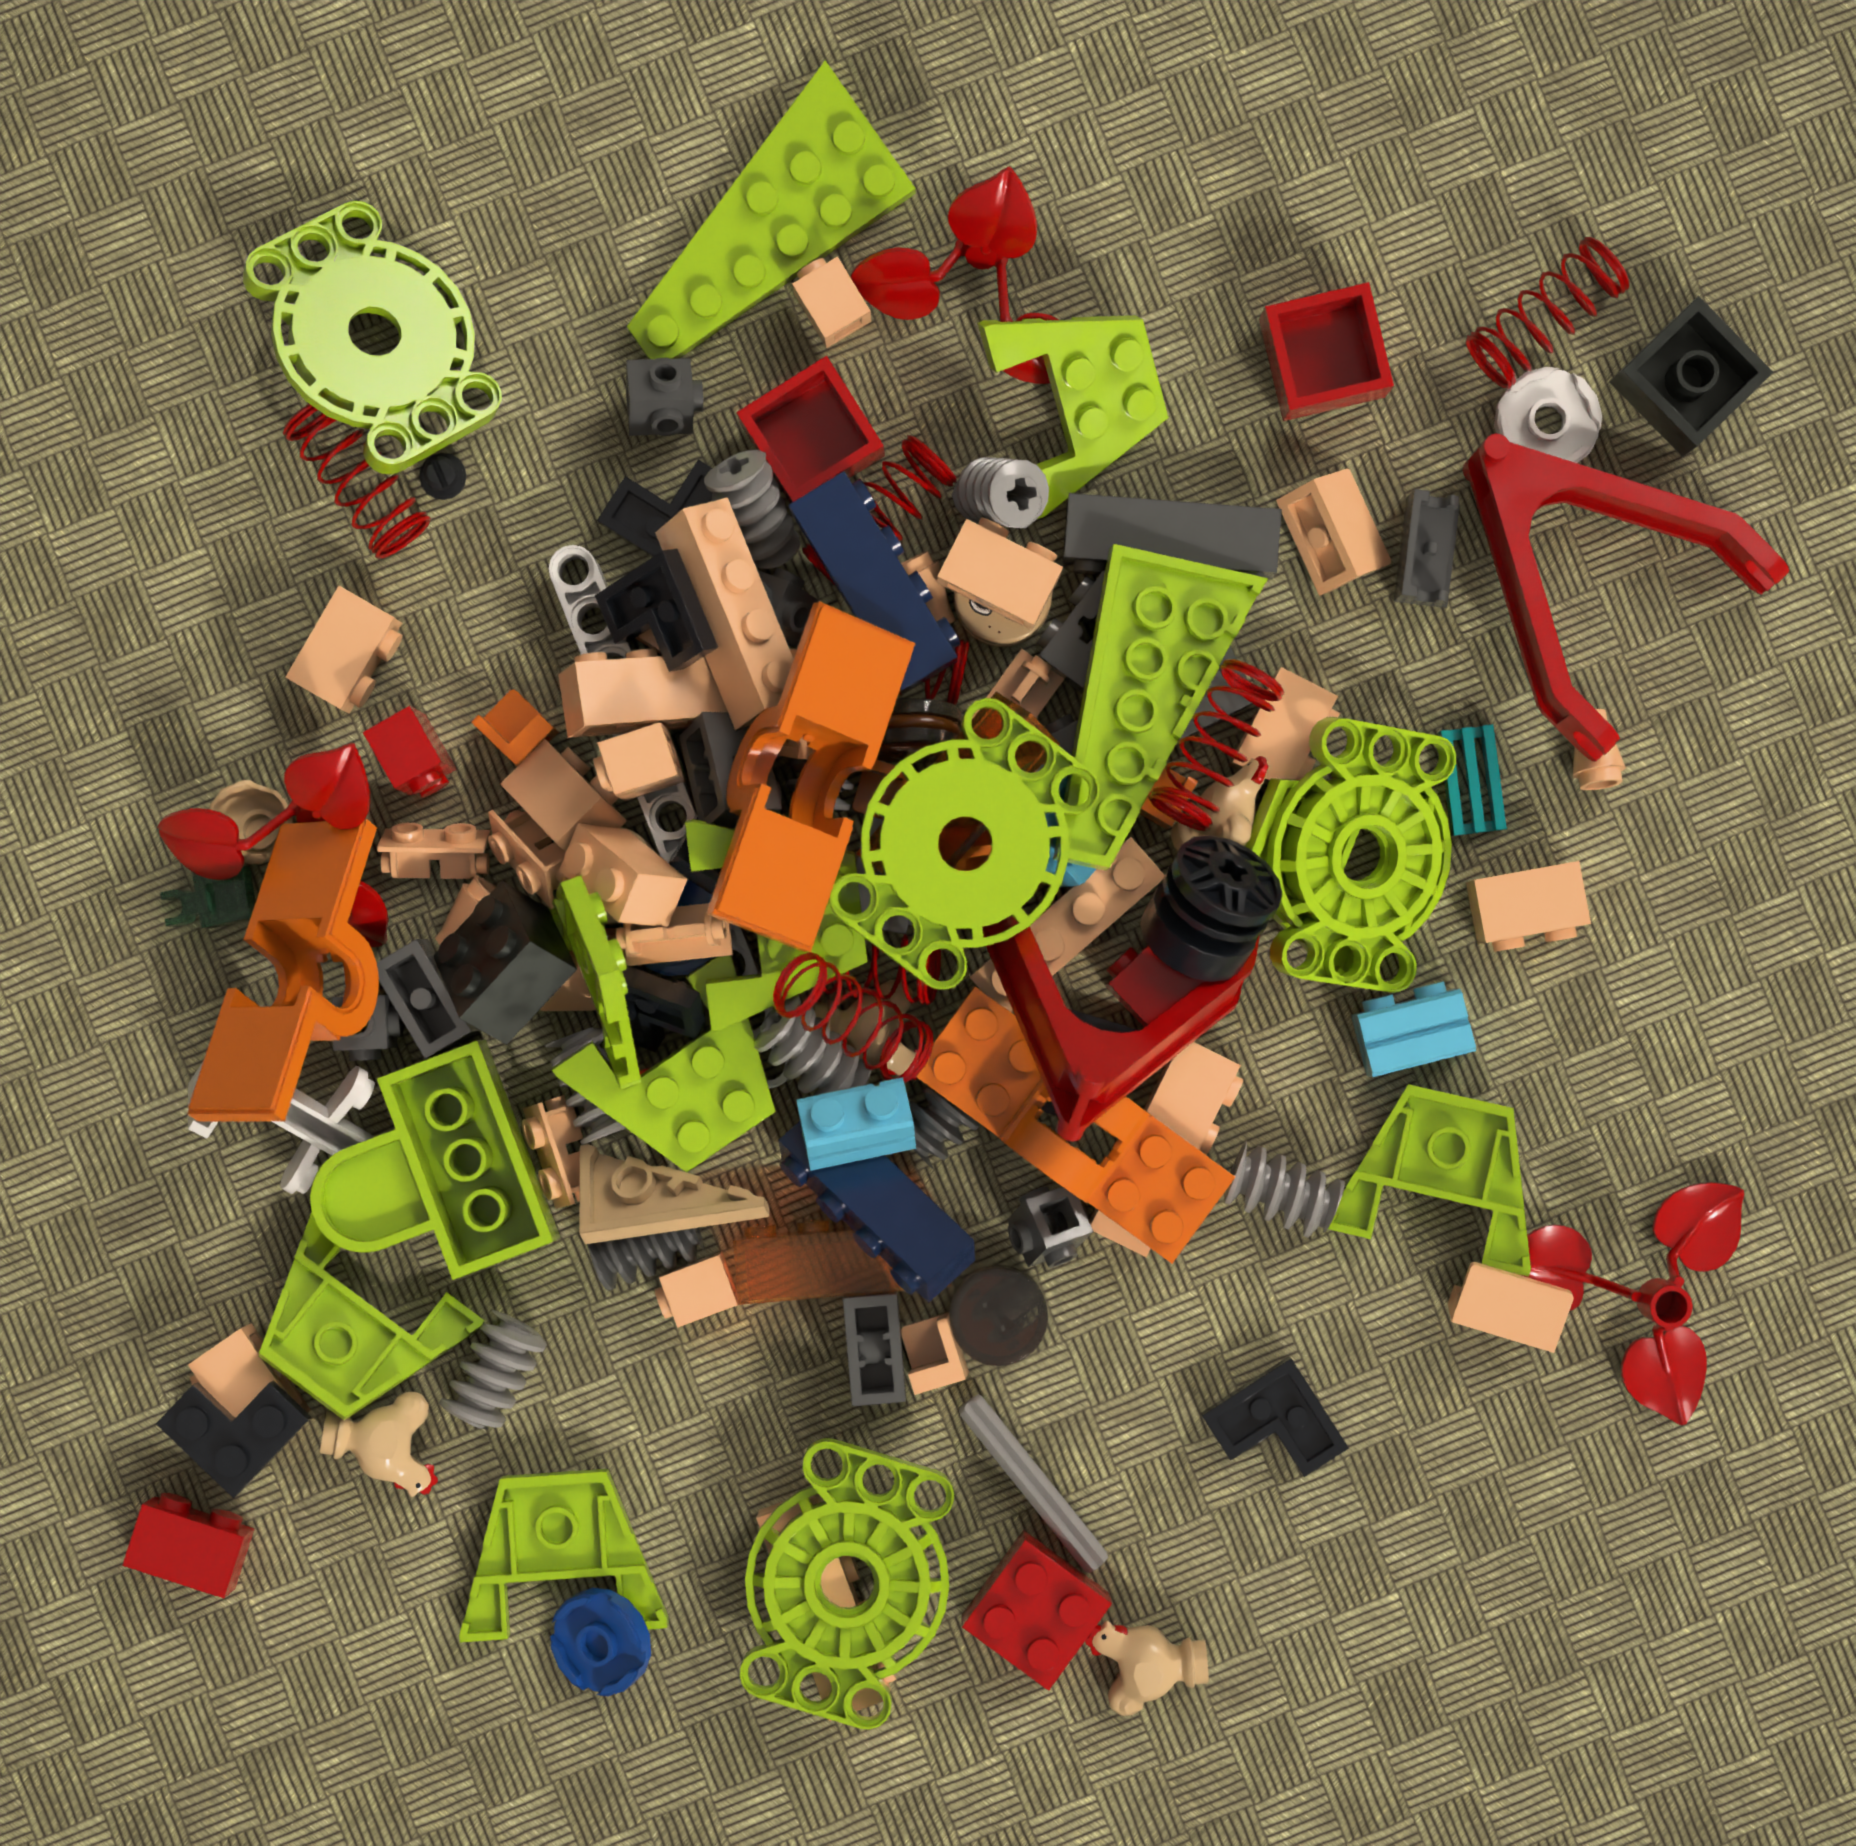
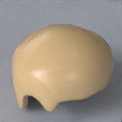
M241 780L222 788L210 804L209 809L221 812L232 818L239 829L238 839H245L285 810L288 804L278 791L256 784L251 780ZM294 816L283 824L294 823ZM280 826L251 849L241 851L244 863L263 864L264 862H269Z

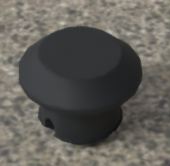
M443 452L433 454L427 458L421 466L419 474L420 483L424 491L431 497L441 500L450 499L458 495L465 486L467 477L465 467L460 459L452 454Z

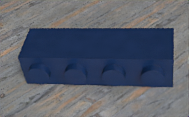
M844 471L789 504L790 512L854 617L915 643L900 688L901 694L904 695L955 664L958 656L954 648L961 645V642L948 620L943 617L936 621L925 603L933 599L919 573L915 571L908 575L897 557L905 553L891 527L887 525L879 529L869 512L877 507L876 503L862 480L858 479L851 483Z
M800 1121L778 1139L782 1158L779 1164L785 1175L798 1187L806 1184L817 1194L816 1202L822 1211L834 1222L837 1223L842 1219L855 1231L853 1238L859 1247L871 1258L880 1255L892 1267L890 1273L893 1279L908 1294L912 1295L917 1291L929 1303L975 1261L974 1240L885 1155L810 1171Z

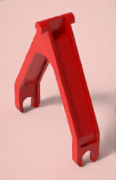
M1495 433L1488 436L1463 465V475L1472 487L1536 706L1581 754L1593 762L1597 761L1603 754L1606 755L1616 745L1620 737L1611 724L1572 686L1529 540L1532 517L1538 509L1546 505L1567 503L1709 547L1751 590L1760 595L1768 591L1774 584L1779 583L1789 573V568L1782 557L1736 513L1509 442L1507 437L1502 434Z
M1009 916L999 923L982 927L983 936L988 937L1002 933L1018 922L1012 916ZM1030 927L1006 941L987 945V951L1059 1118L1056 1126L1058 1135L1067 1141H1078L1081 1139L1089 1125L1234 1010L1240 999L1242 984L1255 966L1260 935L1253 951L1239 973L1229 980L1204 981L1145 1028L1127 1033L1100 1030L1081 1021L1065 1007Z

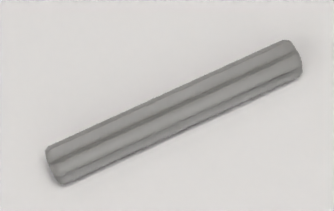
M978 1394L970 1398L959 1409L962 1419L1082 1569L1087 1573L1098 1569L1107 1560V1551L983 1396Z

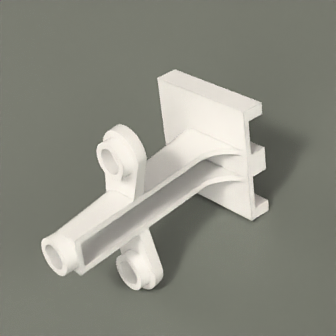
M202 1064L188 1083V1107ZM355 1066L325 1106L295 1088L286 1120L271 1121L303 1139L284 1171L280 1184L282 1189L290 1194L296 1191L302 1194L306 1193L318 1172V1165L313 1162L320 1150L334 1155L340 1150L374 1137L344 1118L352 1106L358 1110L362 1109L373 1092L375 1082L368 1078L367 1071L359 1066ZM188 1115V1129L205 1138L209 1137L218 1123L198 1122Z

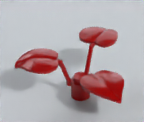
M1008 166L993 177L965 189L954 198L948 212V223L959 240L955 242L953 251L937 270L930 272L929 260L922 252L910 248L897 247L882 250L867 257L853 269L850 275L861 296L877 310L893 318L914 320L929 315L937 307L940 300V291L934 282L941 281L961 256H965L967 262L974 268L985 270L993 266L996 267L1000 322H1013L1009 312L1006 266L1008 258L1023 256L1030 251L1036 241L1038 226L1031 199L1012 167ZM1027 313L1021 315L1016 321L1041 318L1043 320L1059 319L1042 313ZM1043 355L1003 370L1008 375L1021 381L1035 384H1050Z
M354 743L329 751L308 753L293 760L284 773L285 787L292 799L288 807L248 838L238 839L239 829L232 818L221 812L204 808H191L168 814L160 821L157 828H159V834L167 847L186 868L204 878L212 880L229 879L236 876L244 866V857L241 851L251 849L292 816H297V823L326 821L333 827L343 830L352 829L362 824L370 809V791L367 774ZM360 881L347 923L370 943L371 948L379 947L386 944L388 940V911L376 890L369 884Z
M1706 1182L1689 1185L1673 1192L1661 1203L1654 1216L1652 1230L1655 1238L1660 1243L1671 1248L1666 1256L1670 1278L1668 1280L1662 1278L1650 1279L1639 1290H1634L1599 1276L1586 1273L1592 1261L1591 1248L1581 1233L1571 1227L1556 1224L1545 1225L1527 1234L1531 1265L1528 1278L1570 1290L1574 1299L1569 1311L1576 1309L1580 1305L1584 1294V1282L1637 1302L1640 1313L1656 1323L1652 1328L1653 1337L1638 1338L1625 1351L1621 1362L1622 1382L1625 1389L1637 1402L1667 1417L1678 1425H1686L1698 1405L1705 1383L1707 1357L1700 1337L1692 1329L1682 1326L1690 1318L1693 1305L1690 1295L1681 1288L1684 1284V1279L1679 1274L1677 1258L1680 1259L1684 1266L1691 1270L1706 1272L1718 1269L1732 1257L1741 1235V1210L1744 1190L1730 1184Z

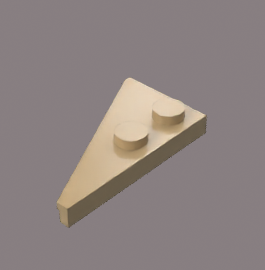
M580 1145V1236L585 1244L769 1217V1204L765 1198L755 1196L747 1189L730 1185L728 1190L703 1183L700 1176L662 1165L650 1166L643 1160L627 1156L624 1161L600 1154L596 1146Z

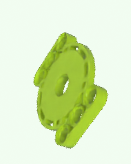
M350 201L252 251L245 263L243 283L246 290L253 297L262 301L275 302L272 312L271 337L276 359L288 382L307 403L326 416L353 427L370 429L363 446L364 458L373 470L382 474L392 475L405 470L488 424L494 418L502 401V391L499 384L491 376L481 372H469L474 358L475 332L470 310L458 287L440 267L420 253L393 242L378 240L382 230V219L379 212L366 202ZM352 217L360 218L369 225L371 234L363 239L353 238L344 231L342 222ZM306 240H315L325 247L327 257L318 262L309 261L300 254L298 245ZM372 253L384 254V258L371 255ZM395 258L413 264L426 274L424 276L410 266L395 261ZM261 263H271L281 270L283 280L274 285L264 284L255 277L253 268ZM436 283L449 296L455 308L449 309L443 295L434 286ZM364 313L382 316L392 322L397 328L399 344L390 353L381 356L369 355L359 350L352 343L348 326L350 321L356 315ZM281 319L289 325L288 346H284ZM460 322L465 338L464 350L456 348L457 333L455 326ZM293 365L296 366V368H297V370H298L300 376H299L298 373L296 372V370H295V368H294ZM462 366L460 371L450 370V368ZM469 388H478L488 395L490 406L481 411L473 410L464 403L462 392ZM425 412L438 413L445 419L447 430L438 435L430 434L420 426L419 416ZM384 435L392 436L402 444L403 454L395 459L385 458L377 452L374 441Z
M993 698L977 700L966 709L961 724L965 740H948L926 746L901 760L881 780L867 805L861 828V860L865 874L851 873L840 877L834 883L829 897L831 910L841 921L924 984L934 989L946 990L955 987L963 980L967 972V960L963 948H980L1006 941L1030 927L1049 907L1063 882L1069 859V829L1065 815H1078L1087 812L1096 804L1099 798L1100 785L1097 777L1089 768L1007 705ZM991 708L1000 715L1002 729L998 736L992 739H983L975 734L971 722L977 710ZM1026 741L1040 744L1046 755L1043 767L1034 773L1021 770L1015 760V752L1018 746ZM958 749H969L972 759H959ZM946 750V761L933 764L919 773L911 765L927 755ZM902 772L907 782L895 793L888 806L880 803L879 801L888 785ZM1067 775H1078L1087 782L1089 795L1082 805L1070 806L1060 798L1059 785L1061 780ZM875 813L883 817L879 832V850L870 851V828ZM1045 813L1055 815L1057 826L1048 827ZM959 817H972L980 821L989 831L992 840L991 852L987 860L979 868L971 871H961L949 866L942 859L938 848L939 835L943 827L951 820ZM1059 837V859L1055 874L1046 871L1050 856V838ZM881 861L884 875H875L871 862ZM850 882H858L864 885L870 895V903L867 909L857 915L845 912L838 902V894L841 888ZM1040 883L1050 885L1042 901L1027 915L1022 906L1034 895ZM895 915L907 918L912 923L914 929L911 941L901 948H894L888 945L882 935V927L885 921ZM1009 916H1012L1018 922L1002 933L988 937L983 936L982 927L999 923ZM956 929H969L971 939H959ZM937 949L950 951L957 961L955 974L945 981L933 979L926 969L928 956Z
M1326 717L1316 723L1309 736L1311 753L1321 765L1309 771L1289 791L1276 813L1268 839L1267 863L1278 877L1283 893L1279 910L1291 925L1279 932L1273 939L1270 946V959L1273 966L1279 972L1295 978L1390 993L1401 992L1410 986L1417 973L1415 957L1402 941L1412 936L1430 917L1443 894L1450 872L1452 842L1448 818L1438 795L1431 787L1446 780L1453 773L1456 765V752L1450 741L1441 736L1346 718ZM1339 726L1345 731L1347 744L1345 750L1340 755L1334 757L1328 752L1326 743L1328 734L1332 729ZM1386 735L1393 744V753L1387 763L1379 765L1373 756V747L1380 737ZM1433 744L1438 751L1439 760L1434 770L1426 774L1420 767L1419 756L1425 746ZM1327 774H1330L1333 777L1329 781H1326L1323 778ZM1312 788L1313 792L1302 802L1296 814H1292L1301 797ZM1288 825L1290 827L1285 840L1284 858H1281L1282 839ZM1366 829L1377 838L1380 847V859L1377 867L1369 876L1361 880H1352L1344 873L1341 861L1342 850L1348 837L1354 831ZM1281 871H1285L1286 882L1293 897L1291 901L1288 900L1284 891ZM1304 913L1307 918L1301 921L1297 915ZM1302 938L1307 945V956L1300 966L1292 968L1287 960V950L1293 941ZM1349 946L1354 955L1352 967L1348 972L1339 975L1334 968L1335 954L1340 948ZM1394 953L1399 960V970L1392 980L1385 982L1380 975V964L1385 956Z
M823 1438L812 1443L803 1458L802 1469L805 1478L812 1486L799 1490L777 1506L760 1527L749 1552L745 1576L747 1607L756 1631L765 1644L755 1646L745 1654L741 1662L739 1677L745 1690L757 1698L859 1729L870 1730L881 1726L891 1713L892 1696L889 1687L882 1679L896 1674L917 1659L935 1637L944 1617L950 1587L947 1557L939 1535L930 1522L942 1519L949 1513L954 1503V1489L949 1478L936 1469L840 1440ZM823 1449H831L837 1452L843 1462L840 1473L830 1479L817 1476L811 1466L814 1454ZM884 1465L891 1470L894 1476V1484L889 1491L883 1494H873L866 1489L863 1483V1475L870 1466ZM927 1480L940 1483L946 1493L943 1504L933 1510H926L920 1507L914 1498L917 1486ZM819 1494L824 1501L813 1505L809 1497ZM797 1503L799 1504L802 1512L792 1518L781 1532L772 1528L782 1514ZM921 1525L926 1533L917 1537L912 1528ZM764 1539H766L773 1546L767 1558L765 1573H756L757 1554ZM931 1544H933L939 1560L941 1578H930L929 1562L924 1550ZM842 1556H853L864 1561L871 1569L874 1578L873 1590L869 1597L860 1605L850 1608L840 1607L830 1602L823 1593L821 1586V1576L826 1565L835 1558ZM754 1586L764 1588L765 1606L770 1616L762 1620L756 1604ZM940 1592L937 1610L930 1625L922 1620L928 1608L930 1593ZM777 1630L782 1639L775 1640L770 1632ZM914 1634L922 1637L912 1650L896 1661L893 1655L905 1647ZM759 1657L773 1659L780 1669L778 1679L773 1684L767 1686L755 1683L749 1674L751 1662ZM882 1662L885 1666L877 1670L871 1667V1665ZM813 1672L825 1675L830 1680L832 1686L829 1696L820 1701L807 1699L802 1694L800 1683L806 1675ZM864 1688L878 1691L883 1699V1707L880 1712L871 1717L861 1716L853 1709L852 1698L855 1693Z

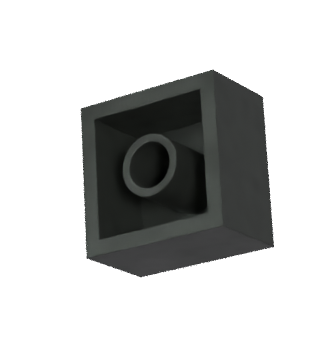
M1698 296L1609 382L1684 457L1701 444L1774 372Z
M501 881L488 896L483 897L477 903L473 913L454 933L448 935L442 941L439 950L433 955L459 1018L506 1045L577 970L549 909L504 881Z

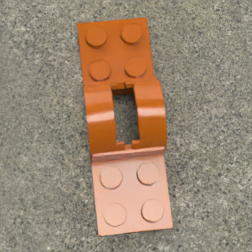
M820 601L813 603L778 706L769 707L757 716L746 732L734 758L727 784L726 799L730 812L740 817L706 914L800 951L811 952L854 821L845 817L833 818L836 799L850 774L857 771L872 770L915 646L914 642ZM803 736V740L807 741V747L814 750L807 759L797 780L791 799L789 818L764 808L771 789L766 784L772 766L785 741L791 739L798 742Z
M365 819L359 826L348 830L333 827L326 821L289 823L280 826L243 939L274 965L279 983L277 997L272 1006L260 1007L237 988H227L188 1107L187 1114L198 1122L285 1121L310 1041L340 1040L341 1036L356 1034L370 1020L378 998V967L374 953L369 945L370 943L347 923L377 827L368 819ZM329 952L333 962H342L344 967L345 992L343 1004L340 1008L334 1006L323 997L321 963H325L328 960L327 954Z
M976 986L972 988L936 1037L926 1066L916 1076L999 1137L1002 1142L1082 1201L1091 1204L1171 1264H1173L1235 1179L1234 1175L1127 1097H1124L1094 1121L1095 1124L1110 1135L1118 1138L1112 1147L1113 1149L1100 1165L1077 1147L1074 1148L1066 1142L1065 1139L1047 1125L1039 1122L1038 1118L1043 1113V1110L1040 1108L1043 1107L1047 1100L1051 1102V1099L1014 1014Z

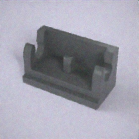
M1414 489L1406 498L1394 602L1447 608L1460 508L1459 497L1456 495H1448L1446 498L1430 496V491Z

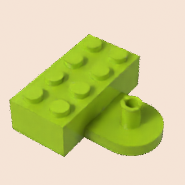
M486 1040L474 1041L377 1078L395 1129L338 1151L324 1162L312 1183L310 1204L314 1220L320 1231L335 1245L353 1252H375L434 1230L452 1280L547 1245L560 1238Z

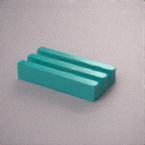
M1494 725L1439 731L1438 736L1448 739L1452 745L1453 741L1462 740L1472 823L1463 824L1455 765L1453 773L1444 780L1451 836L1507 829ZM1474 738H1481L1491 821H1484Z

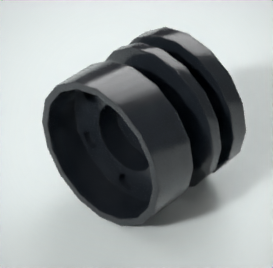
M1212 835L1193 837L1180 846L1173 863L1167 869L1163 882L1158 885L1144 910L1140 921L1143 938L1159 959L1170 968L1190 978L1209 982L1229 980L1241 971L1256 945L1258 936L1265 931L1269 919L1274 916L1279 908L1283 895L1279 879L1267 862L1251 849L1233 840Z

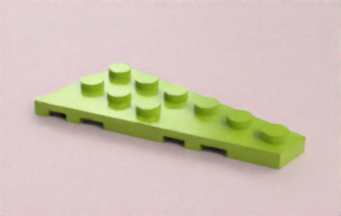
M826 60L627 325L629 332L648 359H680L796 278L797 273L803 267L819 258L826 257L916 194V188Z
M1113 544L1109 548L1072 756L1089 768L1097 777L1100 793L1096 804L1087 812L1078 815H1065L1069 829V859L1067 863L1104 871L1111 867L1140 814L1141 807L1153 785L1158 781L1170 754L1186 730L1220 668L1221 661L1233 639L1238 635L1246 620L1245 617L1256 597L1261 593L1268 578ZM1070 774L1067 779L1064 802L1070 806L1082 805L1089 795L1088 784L1084 778ZM1059 837L1056 840L1053 860L1057 861L1059 859Z

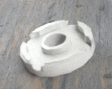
M1542 367L1531 370V372H1525L1516 379V383L1511 386V389L1506 388L1497 404L1494 422L1496 433L1507 437L1509 442L1578 463L1590 454L1601 429L1602 412L1597 395L1583 378L1574 373L1570 374L1567 371L1559 370L1560 368ZM1546 406L1558 411L1562 419L1559 432L1546 434L1537 428L1534 420L1537 409Z

